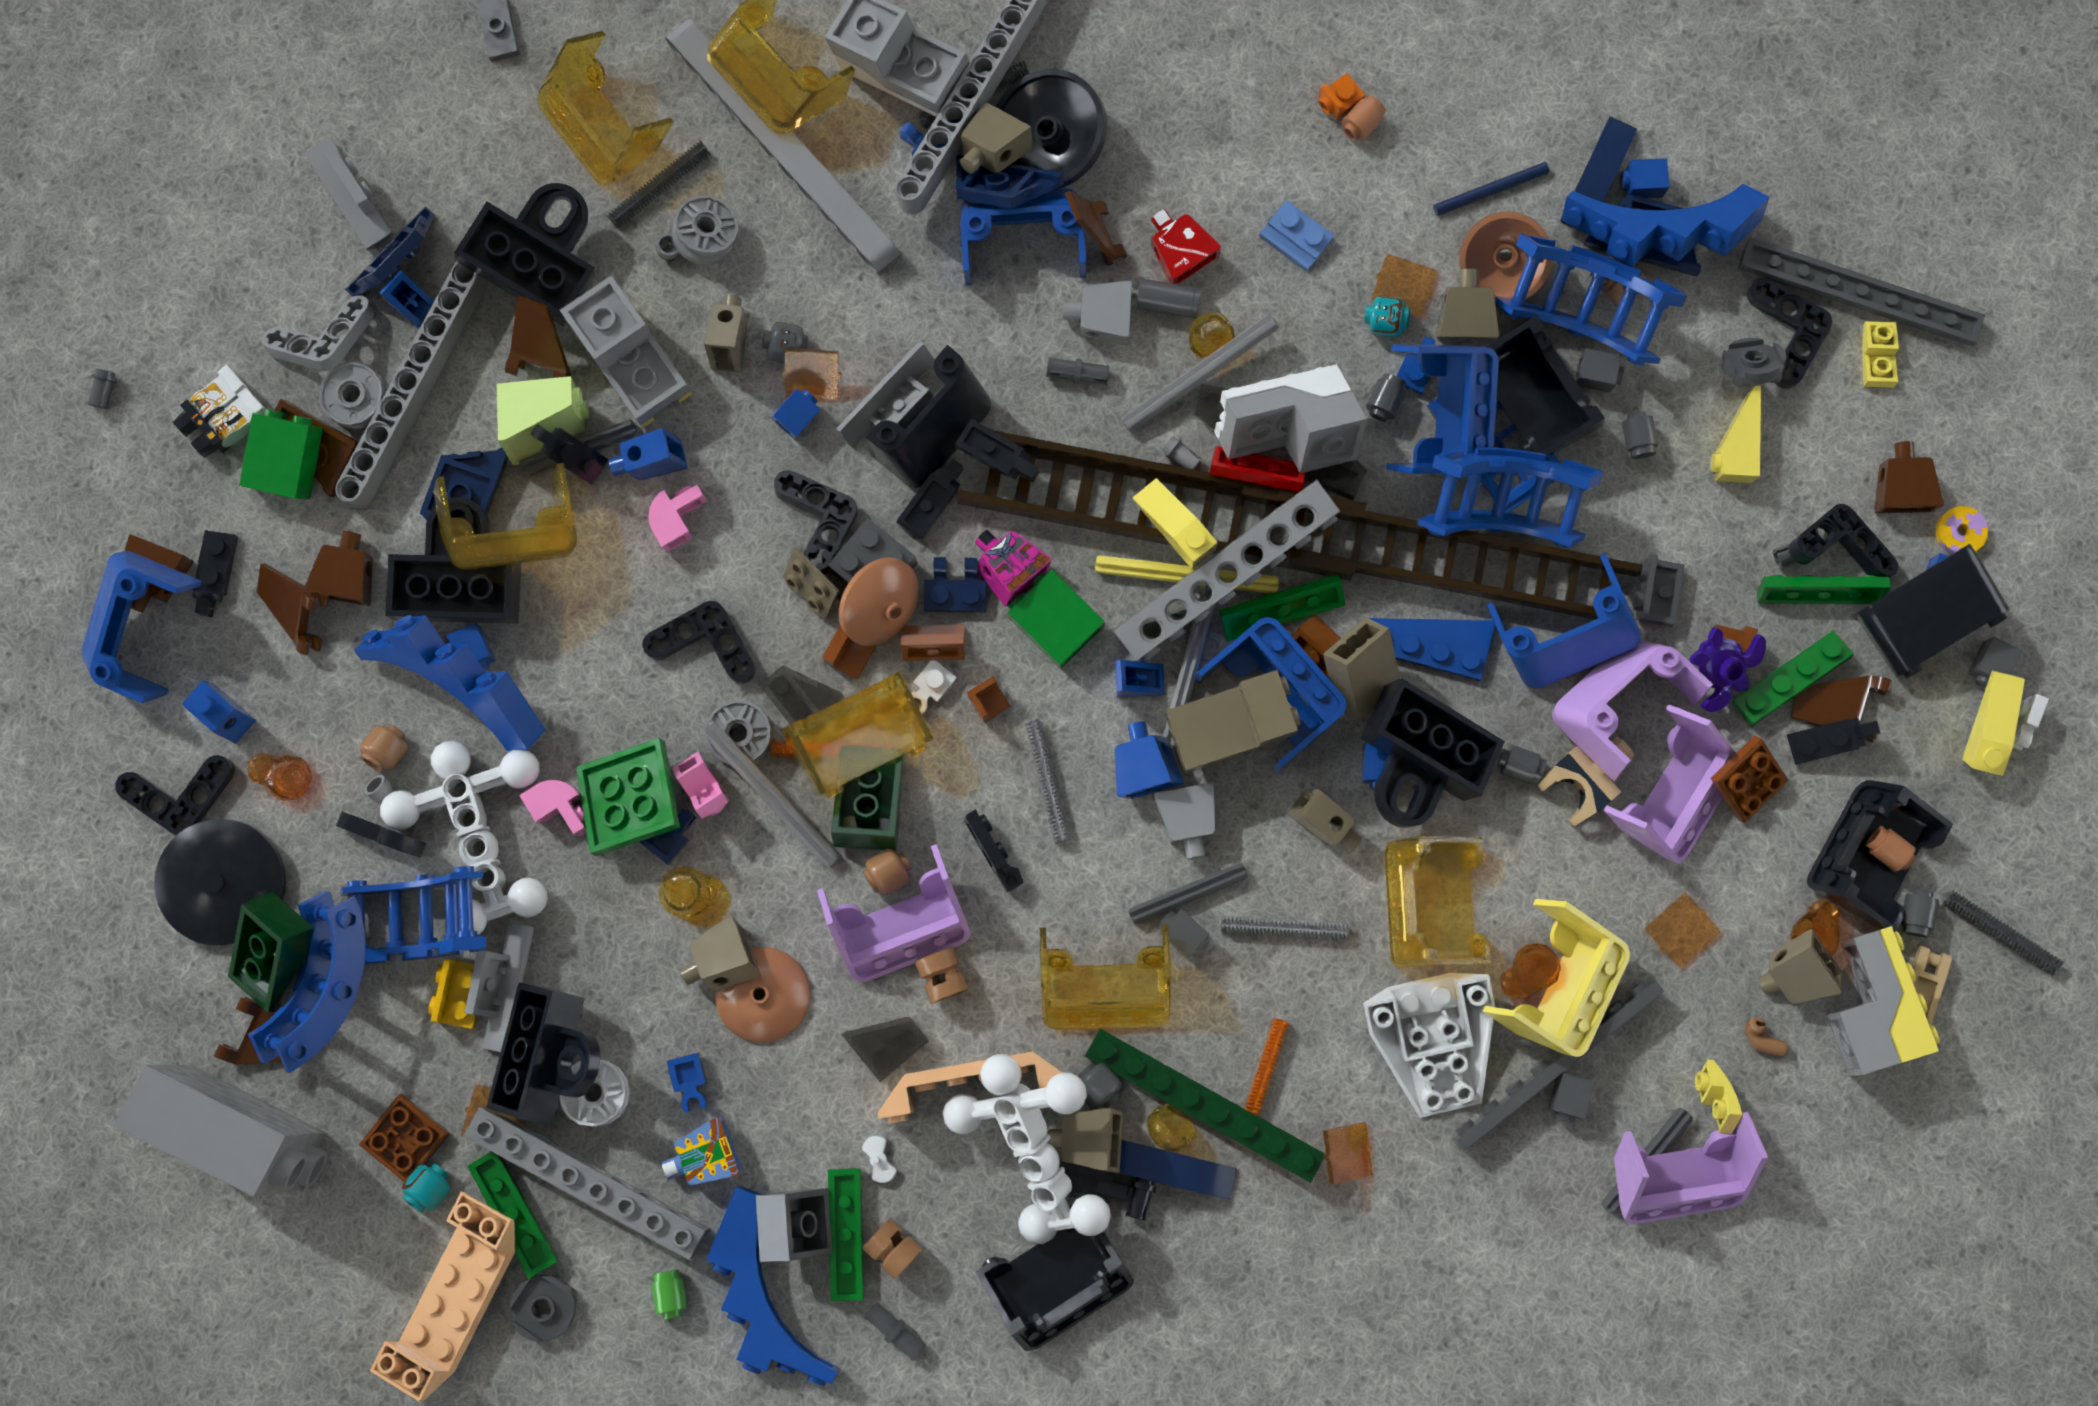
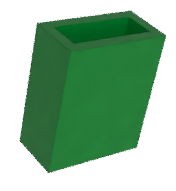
M265 409V414L252 413L239 486L294 499H310L323 427L312 425V419L293 415V420L285 419L284 412Z
M1051 570L1047 575L1043 572L1039 574L1030 584L1032 589L1025 596L1019 594L1009 604L1008 607L1011 610L1008 612V618L1061 670L1105 627V621Z

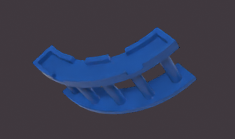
M1520 234L1516 246L1526 252L1525 256L1528 259L1513 298L1496 297L1495 303L1504 309L1506 316L1513 319H1521V317L1532 318L1537 315L1539 320L1565 327L1569 333L1575 336H1588L1628 356L1627 360L1635 365L1644 366L1645 363L1659 364L1661 358L1647 349L1664 309H1668L1669 306L1683 307L1687 298L1686 294L1658 278L1652 283L1640 277L1641 270L1605 255L1572 245L1569 251L1554 247L1556 244L1555 240ZM1545 259L1557 262L1559 267L1544 305L1525 302L1539 262H1543ZM1575 267L1590 271L1591 276H1593L1577 317L1555 310L1570 270ZM1611 279L1623 284L1625 291L1609 329H1606L1588 320L1604 281ZM1643 294L1651 299L1652 307L1638 341L1635 343L1620 334L1636 295Z
M1477 447L1475 452L1471 454H1463L1464 451L1462 449H1456L1435 455L1432 467L1442 471L1445 476L1436 513L1420 518L1417 524L1427 528L1429 533L1436 536H1446L1458 531L1487 529L1492 532L1506 530L1549 539L1560 547H1572L1584 540L1586 534L1574 530L1573 526L1583 492L1601 483L1603 471L1564 459L1563 464L1546 461V454L1508 448ZM1502 472L1492 511L1473 510L1482 474ZM1518 473L1536 477L1526 516L1505 512L1514 476L1518 475ZM1468 476L1460 510L1449 511L1457 479ZM1552 479L1567 483L1571 487L1561 525L1538 519L1548 482Z
M460 866L454 868V873H448L440 877H435L434 874L415 875V881L367 885L366 880L348 881L347 887L340 889V896L356 897L362 916L364 932V895L388 893L389 942H386V948L369 949V944L366 943L365 932L364 964L384 963L389 961L392 955H402V961L461 955L464 954L465 950H470V952L485 950L486 936H477V931H474L472 905V882L482 879L483 871L474 872V866ZM445 887L447 935H443V941L437 942V938H434L432 889ZM419 890L421 938L418 939L417 945L406 946V941L402 940L401 892Z
M324 891L297 905L301 917L314 927L310 949L306 956L305 964L301 966L299 976L292 989L294 993L284 1007H280L268 1021L248 1034L261 1063L266 1064L280 1056L286 1072L291 1073L315 1056L332 1039L350 1012L359 990L365 963V932L356 897H351L335 906L331 892Z

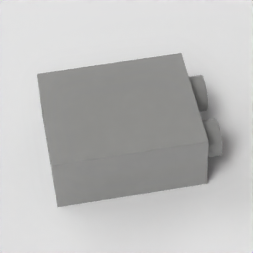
M145 1065L113 1125L253 1197L295 1191L299 1184L309 1188L319 1177L328 1157L326 1152L318 1149L326 1132L193 1065Z

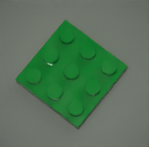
M661 738L650 740L576 767L590 854L599 856L680 828L665 741Z

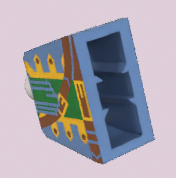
M723 1116L710 1120L674 1142L678 1156L662 1162V1168L668 1180L684 1174L689 1186L734 1177L744 1173Z

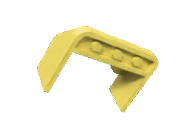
M1535 899L1533 905L1555 919L1550 931V942L1554 949L1563 954L1537 1009L1532 1005L1521 1004L1514 1010L1485 1006L1482 1012L1521 1037L1562 1054L1579 1057L1584 1055L1591 1045L1629 962L1630 950L1622 939L1569 902Z

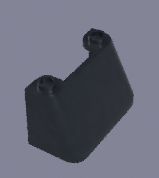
M1535 315L1487 347L1496 352L1499 360L1497 400L1525 442L1521 444L1523 450L1546 454L1545 458L1603 426L1605 418L1597 405L1594 407L1592 405L1589 406L1590 398L1588 395L1585 396L1553 348L1550 338H1547L1543 331L1545 327L1538 316Z
M949 345L940 352L934 361L935 375L945 385L904 430L899 424L885 420L878 423L865 437L871 456L903 483L912 488L921 487L931 472L934 473L937 468L940 469L957 450L955 443L970 419L981 423L991 408L989 395L964 359Z
M1968 544L1876 602L1855 613L1854 616L1894 675L1898 677L1903 674L1907 679L1923 669L1920 665L1922 662L1987 623L1992 628L2007 619L2008 617L2005 612L2010 608L1971 544Z
M1866 780L1860 783L1851 794L1808 874L1807 885L1819 895L1877 928L1884 929L1892 926L1893 931L1896 932L1903 920L1904 908L1893 899L1910 867L1905 871L1902 869L1897 872L1892 871L1869 853L1870 849L1865 846L1867 839L1880 826H1883L1885 829L1890 828L1915 847L1914 855L1917 856L1920 848L1933 849L1942 845L1953 823L1903 785Z
M1075 1228L1057 1231L1052 1240L1044 1244H1037L1011 1262L1006 1258L992 1257L983 1263L982 1268L976 1271L1009 1333L1025 1351H1033L1045 1345L1125 1293L1134 1283L1132 1275L1105 1232L1096 1236H1085L1078 1233Z

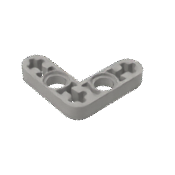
M353 296L343 304L319 337L283 327H274L263 334L261 342L269 355L274 358L320 371H329L335 368L345 357L372 320L374 310L366 297ZM349 329L346 334L335 337L338 332ZM308 345L305 350L295 353L299 347Z

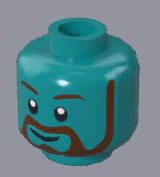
M1377 296L1373 301V305L1366 306L1364 323L1370 324V331L1373 335L1399 337L1402 331L1408 330L1411 308L1406 306L1402 298Z
M435 1163L431 1168L423 1164L419 1165L403 1183L402 1191L405 1194L402 1199L420 1213L424 1210L434 1211L451 1190L450 1184L446 1181L449 1174Z

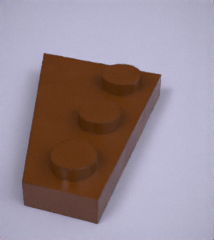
M280 399L275 410L284 412L285 419L293 420V415L312 419V425L323 427L314 477L323 486V491L329 497H335L337 482L359 442L289 401Z

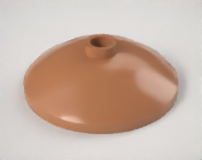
M1513 211L1490 214L1479 220L1466 234L1460 249V270L1479 269V288H1493L1495 299L1496 297L1512 299L1528 259L1525 256L1526 252L1516 246L1520 234L1547 239L1549 237L1537 221L1525 214ZM1504 249L1511 251V256L1508 259H1502L1499 254ZM1544 259L1543 262H1539L1525 299L1535 294L1543 286L1551 271L1552 261Z
M891 557L877 559L860 569L848 583L840 602L839 620L846 636L864 646L878 645L896 636L910 621L917 605L919 584L914 570L902 560Z
M768 947L752 948L761 976L715 992L716 1007L723 1023L735 1035L751 1042H772L789 1035L802 1022L809 1007L810 986L801 965L787 953ZM758 988L765 990V997L762 1000H757L754 996Z

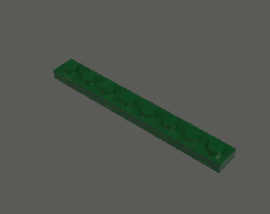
M1099 1029L1085 1057L1097 1064H1106L1113 1073L1310 1183L1326 1156L1325 1153L1102 1029Z

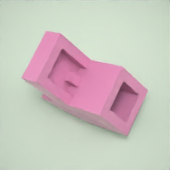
M698 485L683 487L675 493L676 497L670 499L665 490H663L651 503L648 515L649 524L666 553L693 538L681 517L708 502Z
M699 751L672 768L676 779L690 797L701 819L718 814L724 808V805L729 803V797Z
M547 780L536 784L519 795L535 822L544 824L560 813L574 835L580 837L586 833L583 808L580 804L576 807L574 805L581 800L580 791L571 785L558 780Z

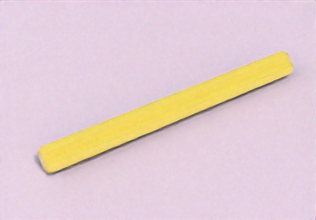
M1102 555L1097 556L1095 562V572L1098 574L1174 583L1179 582L1198 568L1194 567L1191 569L1186 565ZM1219 570L1221 579L1228 582L1233 581L1238 574L1237 571ZM1261 574V577L1246 587L1242 583L1234 590L1273 594L1278 591L1279 579L1277 576ZM1200 583V584H1198V585L1203 586V585H1207V584H1205V583Z

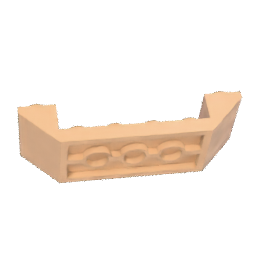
M1033 1051L1010 1055L1020 1065L1021 1074L1030 1072V1065H1035L1039 1089L1047 1087L1049 1080L1061 1073L1059 1069ZM986 1060L904 1074L878 1111V1118H886L887 1124L909 1120L908 1114L915 1112L911 1087L914 1086L915 1092L936 1089L935 1082L946 1081L947 1087L966 1084L967 1077L978 1075V1079L981 1081L980 1072Z
M463 1191L460 1192L446 1220L457 1228L399 1342L385 1341L370 1369V1372L419 1402H423L455 1372L515 1253L514 1220Z

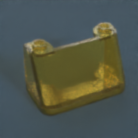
M900 671L781 730L819 796L825 794L827 799L845 791L842 786L843 784L907 752L913 757L929 749L926 743L934 739Z
M1416 836L1394 840L1387 844L1384 852L1389 945L1391 960L1396 967L1413 968L1491 964V944L1483 933H1474L1469 870L1479 868L1484 860L1485 851L1482 836Z

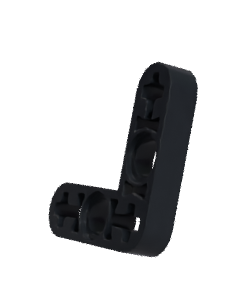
M1760 278L1748 289L1747 299L1749 303L1796 329L1784 350L1786 353L1785 370L1791 365L1792 361L1798 363L1792 371V376L1794 377L1786 380L1784 378L1785 373L1783 372L1781 381L1775 383L1780 388L1791 389L1803 379L1831 328L1832 317L1826 309L1770 279ZM1762 287L1767 289V296L1763 300L1758 298L1759 292L1757 291ZM1780 295L1781 298L1775 303V306H1771L1774 298ZM1782 302H1793L1797 307V313L1791 316L1786 315L1781 307ZM1804 310H1808L1805 315L1806 317L1799 321L1798 318L1804 313ZM1816 316L1821 318L1820 324L1822 325L1817 329L1812 327V320ZM1798 341L1806 342L1810 347L1809 355L1801 356L1796 353L1795 343Z
M790 470L778 473L774 480L776 496L786 503L822 518L803 554L811 562V559L815 560L817 558L820 548L823 549L822 563L816 564L815 567L825 575L829 571L828 564L841 549L856 520L857 503L852 497ZM789 481L793 482V488L789 487L787 491L783 490V484L787 485ZM798 491H800V492L802 491V497H801V498H799ZM812 492H818L824 496V501L814 505L808 502L807 496ZM830 499H833V506L830 505L829 510H826L829 506ZM844 505L848 506L849 513L845 512L843 516L838 514V509H842ZM831 529L835 530L839 537L834 542H826L821 537L822 533Z
M1846 504L1835 505L1789 544L1791 557L1802 565L1811 563L1835 542L1839 541L1867 575L1891 578L1897 573L1899 567L1892 553L1857 513ZM1818 528L1823 529L1827 533L1828 540L1823 539L1819 535ZM1856 537L1861 538L1865 542L1866 549L1858 545ZM1810 542L1813 547L1805 551L1803 546Z
M716 601L702 603L649 632L643 639L642 647L644 652L654 660H662L707 636L724 669L733 681L744 684L753 679L756 668L752 658L725 609ZM710 608L714 612L720 611L716 618L721 626L725 623L728 624V627L718 629L713 635H711L710 631L716 630L714 624L710 620H704L708 616L706 611ZM681 623L692 624L693 633L689 638L681 639L677 636V627ZM670 630V634L677 644L672 646V643L667 641L662 644L663 651L660 653L655 649L650 651V648L653 646L652 640L657 638L659 641H663L669 638L665 632ZM730 634L735 638V645L730 650H721L718 646V640L722 635ZM741 649L743 653L737 654V657L743 665L749 664V667L745 669L747 674L745 676H741L739 673L733 674L737 667L732 658L726 662L725 657L733 656Z
M220 755L209 757L178 799L169 795L144 776L134 772L121 774L116 780L115 790L123 800L169 832L178 835L184 829L201 822L233 778L235 767L233 762L226 757ZM224 763L222 765V769L225 771L222 776L218 774L214 776L215 770L212 769L213 766ZM205 777L206 779L211 780L212 783H215V788H213L212 785L203 782V778ZM136 780L134 785L145 793L142 796L131 791L127 793L129 789L126 786L127 781L134 782ZM204 787L207 790L208 797L204 803L196 804L193 800V793L197 788ZM160 795L164 800V806L159 812L154 813L150 810L149 802L154 796ZM186 803L189 807L197 809L198 811L196 812V814L190 811L187 813L189 809L183 807L184 804ZM187 813L184 818L187 825L185 827H177L176 816H184Z
M341 811L336 823L337 827L419 858L426 845L425 842Z

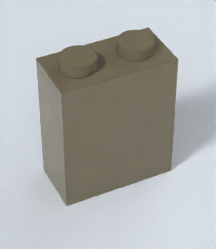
M1367 617L1323 654L1330 681L1346 699V710L1344 713L1357 720H1361L1375 707L1384 685L1400 679L1390 629Z

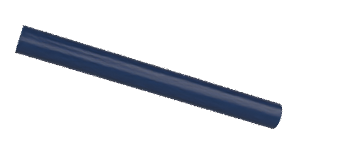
M1542 162L1434 204L1433 209L1436 216L1445 214L1548 174L1549 167L1546 162Z

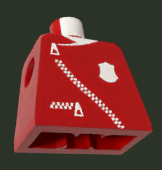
M1164 209L1152 217L1151 222L1159 232L1152 236L1151 247L1169 283H1181L1220 256L1221 246L1190 215L1184 214L1173 221Z

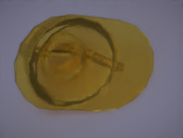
M685 866L676 867L667 872L663 877L658 892L659 901L665 910L691 923L705 927L719 923L732 902L730 891L723 882L699 870Z

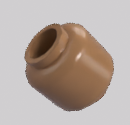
M381 725L375 726L360 744L361 760L378 772L394 769L408 749L406 742L403 740L405 734L394 725H390L388 728Z
M886 849L866 861V870L863 871V874L874 893L880 891L883 895H889L909 882L907 871L912 869L903 852L897 855L894 850Z

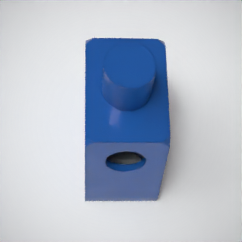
M664 428L621 442V455L609 459V466L614 476L627 473L638 480H645L688 469L681 439Z
M202 681L182 703L190 713L212 732L235 744L256 722V719L213 682ZM231 718H235L234 722L226 728V722Z
M1145 721L1129 724L1128 731L1131 741L1115 747L1117 796L1134 799L1184 784L1168 740L1158 735L1149 736Z

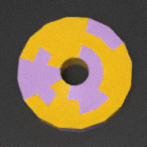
M1957 506L1947 510L1939 517L1935 526V536L1938 544L1950 554L1955 553L1968 544H1971L1973 549L1977 551L1984 545L1988 537V526L1985 518L1979 511L1969 506ZM1958 526H1961L1965 529V536H1962L1958 533Z

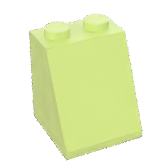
M571 376L497 383L498 441L512 465H519L521 460L542 453L541 448L544 443L530 435L537 424L550 433L553 432L555 427H560L572 436L585 430V419L589 418L588 402L583 400L581 388L575 386Z

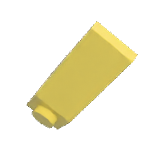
M1754 386L1746 394L1715 454L1711 456L1710 469L1711 472H1715L1716 482L1753 483L1760 477L1761 386Z
M1157 478L1132 497L1133 501L1191 569L1216 550L1217 541L1198 518Z
M1992 670L1962 760L1971 768L2000 776L2004 775L2014 745L2025 682L2024 678Z

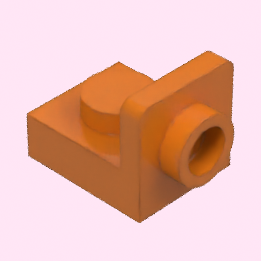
M1346 73L1330 86L1324 84L1320 87L1318 103L1327 115L1332 114L1338 120L1362 98L1365 99L1366 95L1349 74Z

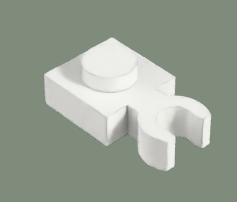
M931 660L913 682L919 690L908 694L904 704L908 706L912 700H920L922 705L916 713L922 716L928 709V700L932 698L938 703L957 680V677L937 661Z
M2035 694L2025 700H2021L2013 748L2022 751L2023 747L2029 748L2034 729L2039 727L2049 700L2048 698Z

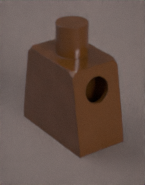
M1912 441L1895 443V458L1887 459L1879 465L1875 513L1935 512L1943 507L1944 502L1933 459L1930 457L1915 458L1914 442Z
M343 531L339 547L323 545L305 587L323 591L329 595L328 599L370 606L373 557L366 552L358 551L362 535L351 531Z
M131 534L128 537L125 551H131L184 574L188 572L193 564V560L180 553ZM149 583L146 594L142 598L133 600L131 609L144 613L150 597L167 603L173 592Z

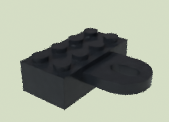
M562 183L546 184L538 188L531 195L517 219L486 201L455 250V261L515 298L522 296L549 306L553 321L564 326L566 319L560 312V309L583 295L595 276V267L572 254L587 228V204L577 190ZM558 200L569 202L571 210L559 227L547 225L545 218L554 203Z
M448 498L437 504L428 516L425 555L388 554L385 616L395 621L407 615H411V617L426 615L430 622L519 624L521 562L513 557H489L491 526L486 512L478 504L467 498ZM462 511L466 514V536L463 541L453 543L450 537L451 518L456 512Z
M1403 678L1384 685L1360 738L1388 755L1375 785L1374 798L1381 816L1390 824L1400 828H1410L1426 822L1434 813L1443 790H1446L1462 801L1482 796L1505 743L1501 738ZM1408 782L1414 789V795L1407 811L1402 812L1397 806V798L1403 784Z
M519 982L486 1108L518 1119L552 1125L554 1116L558 1111L560 1095L578 1098L589 1091L598 1074L600 1048L592 1034L577 1030L579 1020L583 1014L585 998ZM576 1055H579L581 1066L579 1071L574 1074L571 1069L572 1061Z

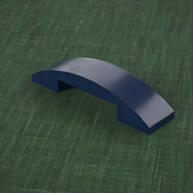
M1609 116L1576 186V192L1601 202L1604 201L1637 128ZM1560 219V222H1562V223H1564V224H1566V225H1568V226H1571V225H1569V224H1567V223L1561 221V219Z
M1122 1140L1120 1173L1230 1200L1237 1168Z

